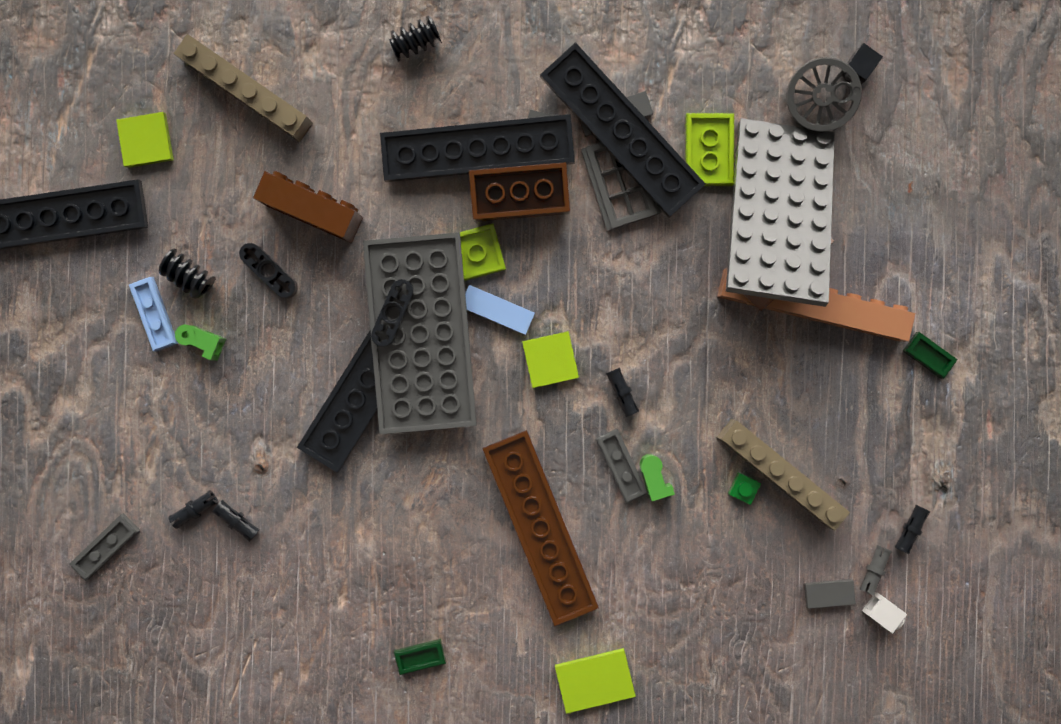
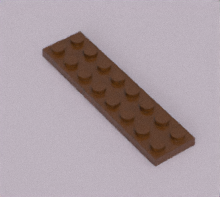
M522 431L483 447L482 449L554 626L598 609L599 606L528 431Z

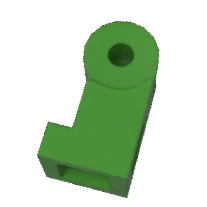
M186 324L179 326L175 331V339L179 344L204 350L202 357L218 361L226 338L197 326Z
M646 454L640 460V469L649 499L655 501L675 495L673 486L670 483H664L661 473L663 467L661 460L653 454Z

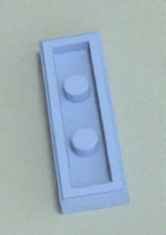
M148 277L129 284L153 352L178 344L154 277Z
M471 285L468 286L465 294L468 311L526 335L534 317V312Z

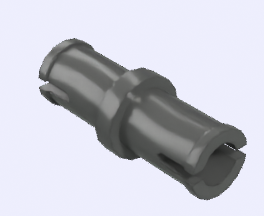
M879 545L876 546L877 548L870 565L867 564L866 566L867 573L860 587V590L874 596L881 576H885L886 572L884 569L892 553L891 550L884 549Z

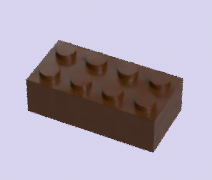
M566 162L469 170L474 222L565 215L570 213Z
M264 171L253 196V199L273 210L351 244L363 219L358 213L359 209L355 208L354 205L344 200H341L339 204L330 194L321 190L316 194L315 190L311 189L309 185L298 180L293 184V181L288 179L286 175L277 171H273V174Z

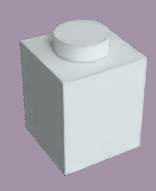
M875 592V596L871 597L862 610L892 634L895 630L902 627L904 618L907 615L877 592Z

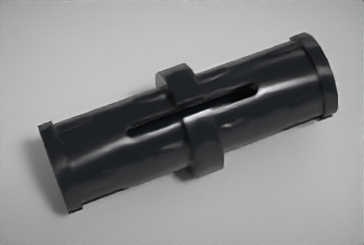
M617 368L606 373L615 392L613 395L618 399L625 417L639 412L631 394L632 389L630 386L628 387L621 369Z
M209 490L195 501L190 500L185 504L184 508L168 517L169 522L171 523L180 518V520L172 525L175 529H178L192 518L197 519L200 517L203 511L217 504L218 499L214 497L207 501V499L214 495Z
M221 500L212 511L223 519L231 530L235 529L249 542L260 530L244 518L242 512L238 513L224 500Z
M915 505L907 524L904 523L903 525L904 530L895 548L910 554L918 535L921 536L922 534L921 529L930 511Z

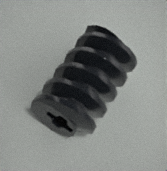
M426 16V24L420 19L417 20V28L412 23H409L408 32L402 26L399 27L400 35H397L392 30L391 39H389L398 62L401 61V53L406 58H409L410 49L417 55L418 46L427 51L428 42L433 48L436 47V39L441 42L435 23L430 16Z
M177 249L170 250L160 263L159 274L166 276L168 281L174 282L176 287H182L183 292L190 293L193 299L204 295L212 287L216 277L212 276L207 280L208 271L204 270L199 274L200 265L191 268L193 260L188 259L186 262H183L185 258L183 253L176 257Z

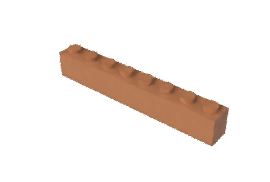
M727 268L724 269L717 297L755 306L744 294L725 292ZM829 288V303L826 307L774 299L764 308L899 342L909 341L916 314L909 312L906 306H884V301L870 299V302L861 300L862 296L847 293V296L839 295L838 290Z

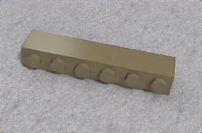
M187 34L173 53L186 65L298 142L302 140L313 124L305 114Z
M731 419L716 437L826 527L835 531L850 513L737 420Z

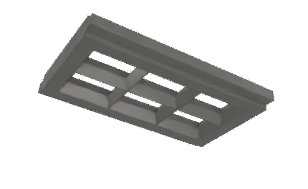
M601 143L581 149L607 231L662 213L659 206L640 186L626 190L620 172L625 169L622 166H618L617 161L611 154L610 157L614 168L601 171L596 153L606 150ZM616 173L622 191L609 195L604 176ZM641 191L646 209L634 213L628 195ZM624 196L629 215L617 218L611 200Z

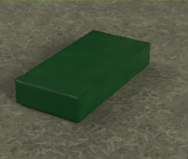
M920 332L914 334L903 350L904 353L940 379L946 377L958 360Z
M441 639L394 651L399 675L443 665L447 662Z

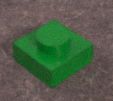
M738 472L728 494L751 505L761 483Z

